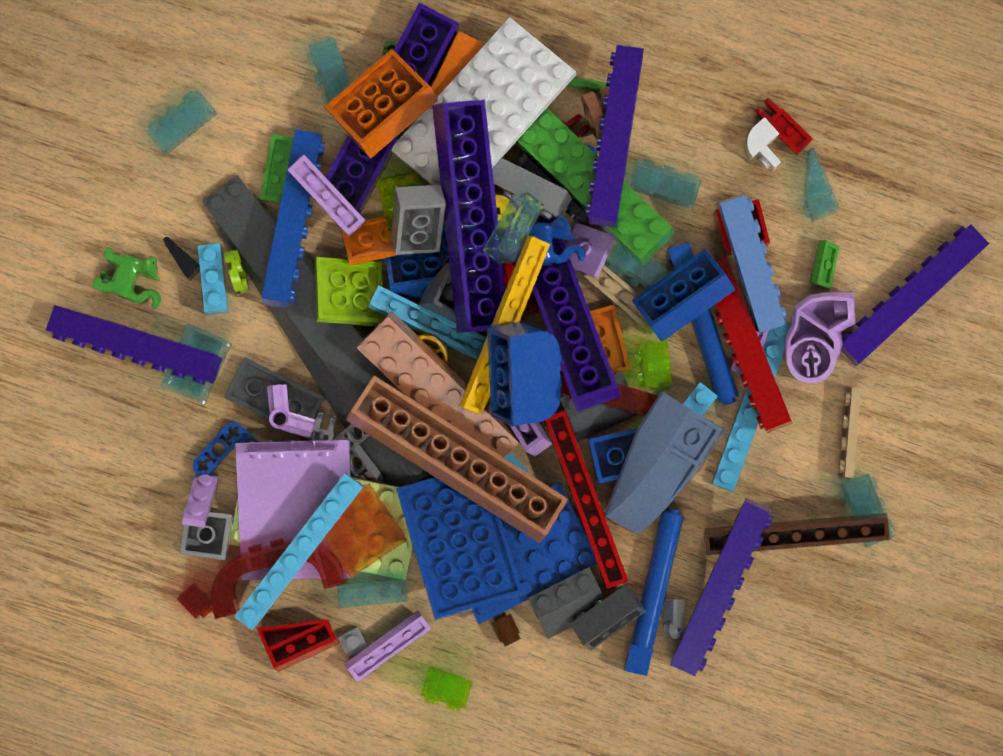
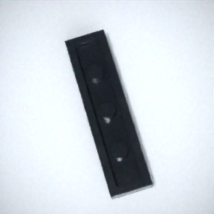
M523 153L517 159L523 164L521 168L557 185L526 154ZM573 199L570 201L565 212L574 221L578 218L585 222L589 216H585L586 212Z

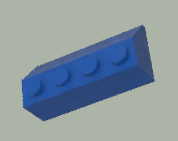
M704 249L634 298L632 302L662 342L735 291V288L709 252Z

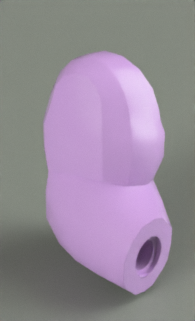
M854 291L811 294L794 305L792 324L785 337L784 351L788 368L797 380L805 383H818L826 379L833 372L843 345L841 332L856 324Z

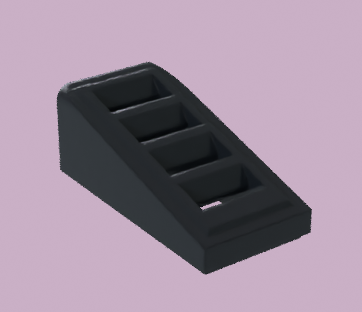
M168 236L163 239L164 244L186 278L191 281L200 272V265Z

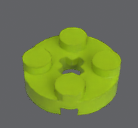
M238 249L224 252L225 261L229 264L228 272L236 294L240 295L250 291L245 270L242 269Z

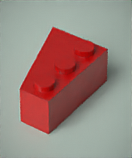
M328 619L270 627H256L272 666L277 672L340 644Z

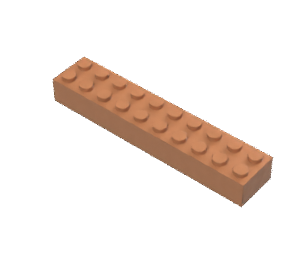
M373 376L346 419L349 423L538 543L546 537L568 500L560 493L376 376Z

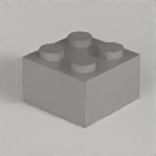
M209 512L205 528L184 525L180 554L228 561L234 516Z

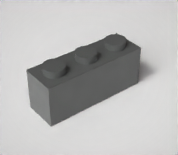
M624 585L614 589L612 594L606 599L597 601L589 611L579 614L575 621L571 623V626L583 646L592 651L644 614L646 610L635 592Z

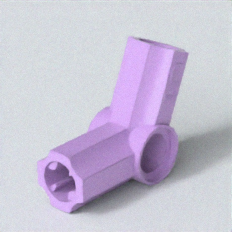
M286 384L267 386L270 424L277 430L311 438L316 419L289 412ZM284 414L286 416V421L283 425L275 424L274 418L276 415Z

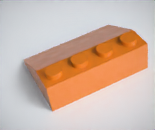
M391 49L324 107L371 159L439 100L431 87Z

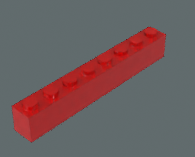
M726 255L714 259L735 288V291L716 303L719 312L715 313L719 325H724L727 333L723 335L727 345H732L735 351L731 355L735 366H741L743 374L739 376L744 388L749 387L752 394L748 396L752 409L757 407L760 416L756 417L760 429L765 428L766 432L770 433L793 424Z
M564 410L553 414L550 418L544 420V423L553 443V448L592 549L606 589L628 582L567 413Z

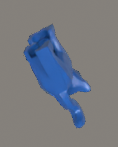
M559 216L551 223H536L522 227L519 222L514 224L517 242L524 243L527 235H530L550 244L542 264L544 266L551 263L559 264L566 262L573 253L577 254L579 261H583L586 257L584 248L579 245L567 247L561 255L554 253V238L574 240V236L571 234V227L564 216ZM522 247L516 248L515 264L517 263Z

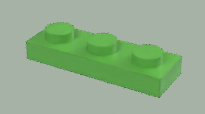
M271 135L260 196L261 201L281 203L294 137Z

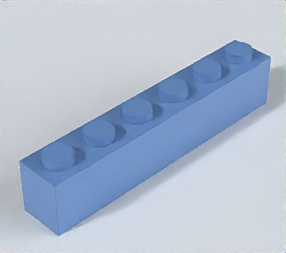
M741 194L717 202L756 331L761 333L786 325L784 321L787 318L786 311L783 305H779L777 298L780 297V291L777 284H773L771 278L774 275L773 268L770 262H766L764 254H767V249L764 241H760L758 233L761 232L757 219L753 220L751 211H754L751 198Z

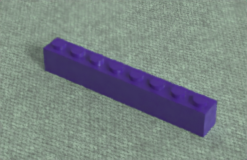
M617 45L616 52H611L610 66H613L612 74L608 73L606 87H610L609 95H604L603 108H606V115L601 116L599 129L603 130L602 138L598 137L596 151H600L599 159H594L592 173H596L595 181L590 182L589 194L593 195L592 203L587 202L585 216H589V224L617 227L644 48Z
M971 224L967 228L961 226L953 234L955 239L951 243L946 240L937 249L938 255L934 258L930 255L920 264L923 268L918 273L915 271L910 273L904 279L907 283L902 288L896 286L888 294L891 298L886 303L881 300L872 309L875 312L869 318L865 315L858 321L856 325L859 328L853 333L849 330L842 336L843 345L841 351L855 366L868 357L989 245V242Z
M54 305L46 327V331L53 334L52 338L65 342L66 339L72 340V345L85 348V345L92 347V351L100 354L108 351L112 353L111 356L124 361L125 357L132 359L131 363L144 367L145 363L152 365L151 369L164 373L166 369L172 371L171 375L181 379L189 376L192 377L193 382L205 385L206 382L214 384L223 359L208 351Z
M745 498L672 657L671 666L693 676H696L698 670L703 671L707 662L704 656L707 650L712 651L717 640L713 638L716 630H722L726 621L723 615L726 610L730 611L734 604L735 598L732 595L735 589L740 590L745 579L741 577L744 569L749 570L754 560L751 554L754 548L758 550L764 537L760 536L763 528H769L773 516H770V508Z

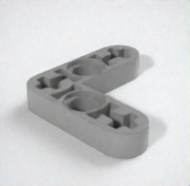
M350 424L334 439L350 440V471L356 478L369 480L372 477L375 482L383 483L381 472L360 446L370 435L361 430L362 437L356 436L354 433V427L356 426ZM354 457H358L362 461V467H358L355 464Z

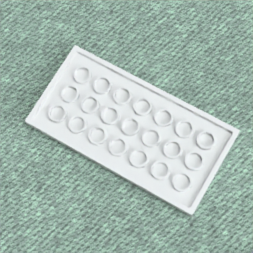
M509 17L437 97L439 101L434 105L446 102L485 99L493 168L577 73ZM430 107L394 144L392 152L430 185H441L433 110Z

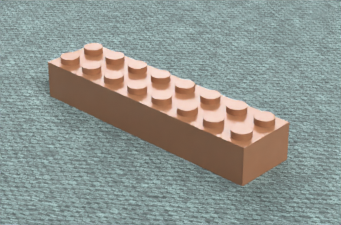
M392 311L358 345L357 349L407 397L504 458L519 444L520 441L510 425L491 416V406L488 403L482 415L460 406L468 384Z

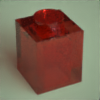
M193 583L177 598L195 619L200 617L204 619L213 611L211 606L214 602L196 583Z

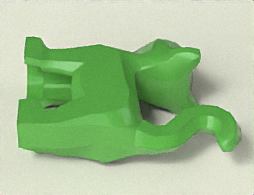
M106 247L103 257L109 263L116 266L113 276H109L107 271L101 270L100 278L95 277L92 288L106 294H117L134 303H141L147 298H152V308L157 309L161 303V296L157 291L146 289L139 294L134 292L138 274L147 279L160 280L157 276V258L150 256L140 260L130 255H116L113 249Z

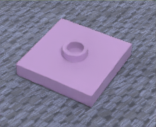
M576 223L571 233L574 236V240H568L565 247L579 245L584 248L586 257L583 261H579L577 254L573 253L570 256L574 270L598 278L615 240L607 233Z

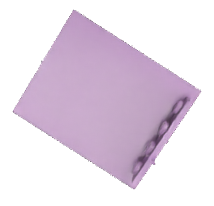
M270 440L269 442L235 444L242 580H263L346 472L350 475L349 440H292L286 442H272ZM352 502L293 579L354 577Z

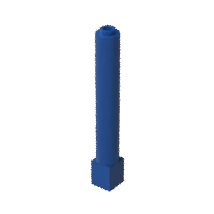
M689 242L669 248L666 252L672 271L694 257ZM709 308L692 320L691 324L714 392L718 396L717 401L718 403L723 402V405L726 406L737 402L736 397H739V393Z
M667 508V512L661 513L641 598V604L646 612L636 619L624 671L644 676L648 674L654 641L684 519L683 516H680L681 511Z

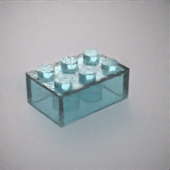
M188 323L179 341L181 344L208 351L223 358L216 376L217 379L232 345L231 342ZM166 371L160 386L200 404H206L214 384L206 382L205 385L193 382L192 377L185 376V379H181L171 375L172 371Z

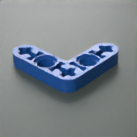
M231 422L219 432L194 460L193 470L198 475H210L230 452L236 448V443L259 441L240 424ZM231 427L233 429H236L238 427L239 436L237 438L233 436L229 440V442L232 443V445L229 447V445L220 438L224 435V437L227 439L228 436L231 434L228 430ZM216 443H222L225 446V452L220 456L215 455L212 450ZM209 452L211 457L217 459V461L214 463L211 460L207 464L209 469L207 471L201 470L200 472L198 470L200 468L198 463L200 461L206 462L209 457L205 456V454Z

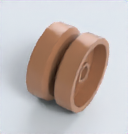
M610 87L600 88L599 98L593 91L581 95L584 114L596 140L598 137L602 138L603 130L599 129L601 116L606 115L603 101L604 95H609Z

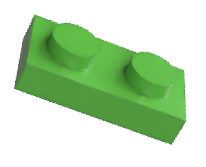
M819 240L811 275V284L823 289H831L840 246L827 240Z

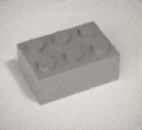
M441 185L396 187L391 239L395 255L440 252L446 205Z

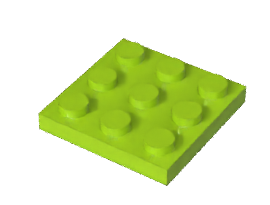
M315 258L316 322L377 326L384 319L383 314L368 307L378 285L383 287L382 262L369 261L350 266L348 259Z

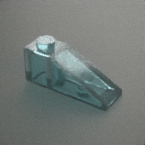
M814 148L809 149L807 152L804 190L805 205H803L806 217H810L812 222L837 213L840 209Z

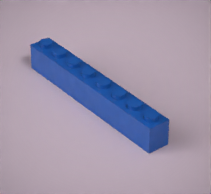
M295 129L288 169L305 155L320 171L321 163H318L319 155L323 156L325 142H322V134ZM288 170L261 297L263 305L288 309L289 303H294L296 290L292 288L294 281L298 282L300 268H297L298 260L303 259L305 247H301L302 239H307L309 226H306L305 223L306 218H311L313 205L309 204L312 196Z

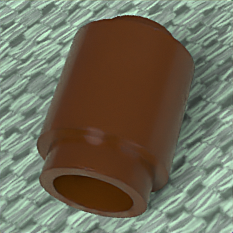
M504 611L492 617L494 622L490 624L499 642H502L504 647L521 639L519 636L520 631L511 613L506 615Z

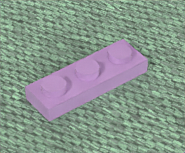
M195 474L182 517V525L205 528L218 484V476Z

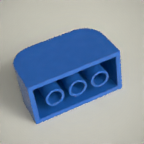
M522 322L487 327L491 416L513 427L540 422L550 418L558 409L561 400V355L556 338L548 332Z

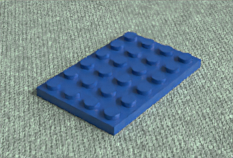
M436 477L396 488L435 620L524 594L503 524L499 517Z
M560 482L549 486L568 499ZM567 500L548 534L540 543L501 519L524 594L471 611L477 623L481 624L582 570L597 565L587 536L569 500Z

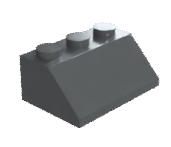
M448 262L428 283L420 305L456 323L450 265ZM484 330V331H476V333H478V334H482V333H486V332H487V330Z
M622 371L614 374L620 393L619 398L579 412L576 411L570 394L561 398L560 404L563 411L565 410L577 442L639 415L631 390Z
M588 567L528 598L549 639L571 628V623L575 621L579 614L592 609L597 601L604 599V596Z

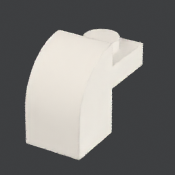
M765 117L748 134L745 142V151L750 161L758 156L759 163L765 169L769 168L773 171L780 165L781 161L767 146L777 139L779 133Z

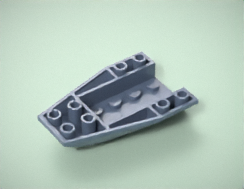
M661 391L636 430L604 516L638 535L668 507L699 472L726 430Z

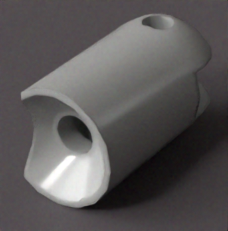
M664 599V634L667 638L678 639L682 637L685 629V600Z

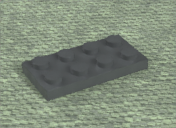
M244 357L224 396L226 399L268 420L270 412L267 386L286 384L289 412L315 419L325 400L324 396ZM278 414L274 418V422L278 425H283L286 421L284 414Z

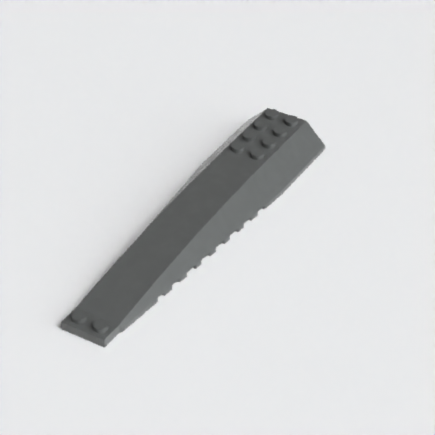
M237 175L202 202L215 218L216 225L232 250L238 249L243 268L262 296L277 218L254 193L249 191ZM304 250L303 259L298 260L297 268H300L298 282L294 281L292 288L296 290L294 303L290 302L288 309L274 306L268 307L346 429L351 424L346 421L350 411L373 376L381 379L399 392H403L357 349L360 342L375 328L374 326L316 322L315 266L313 258ZM354 427L356 436L362 437L361 430ZM371 436L360 444L361 448L381 472L386 484L403 487L420 482L430 474Z

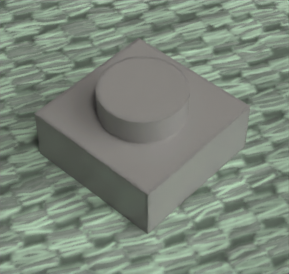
M358 627L338 637L348 658L368 647Z

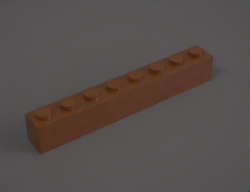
M887 513L771 522L768 529L763 528L760 535L764 537L759 549L754 548L753 552L890 540ZM732 526L705 528L706 555H718L721 553Z

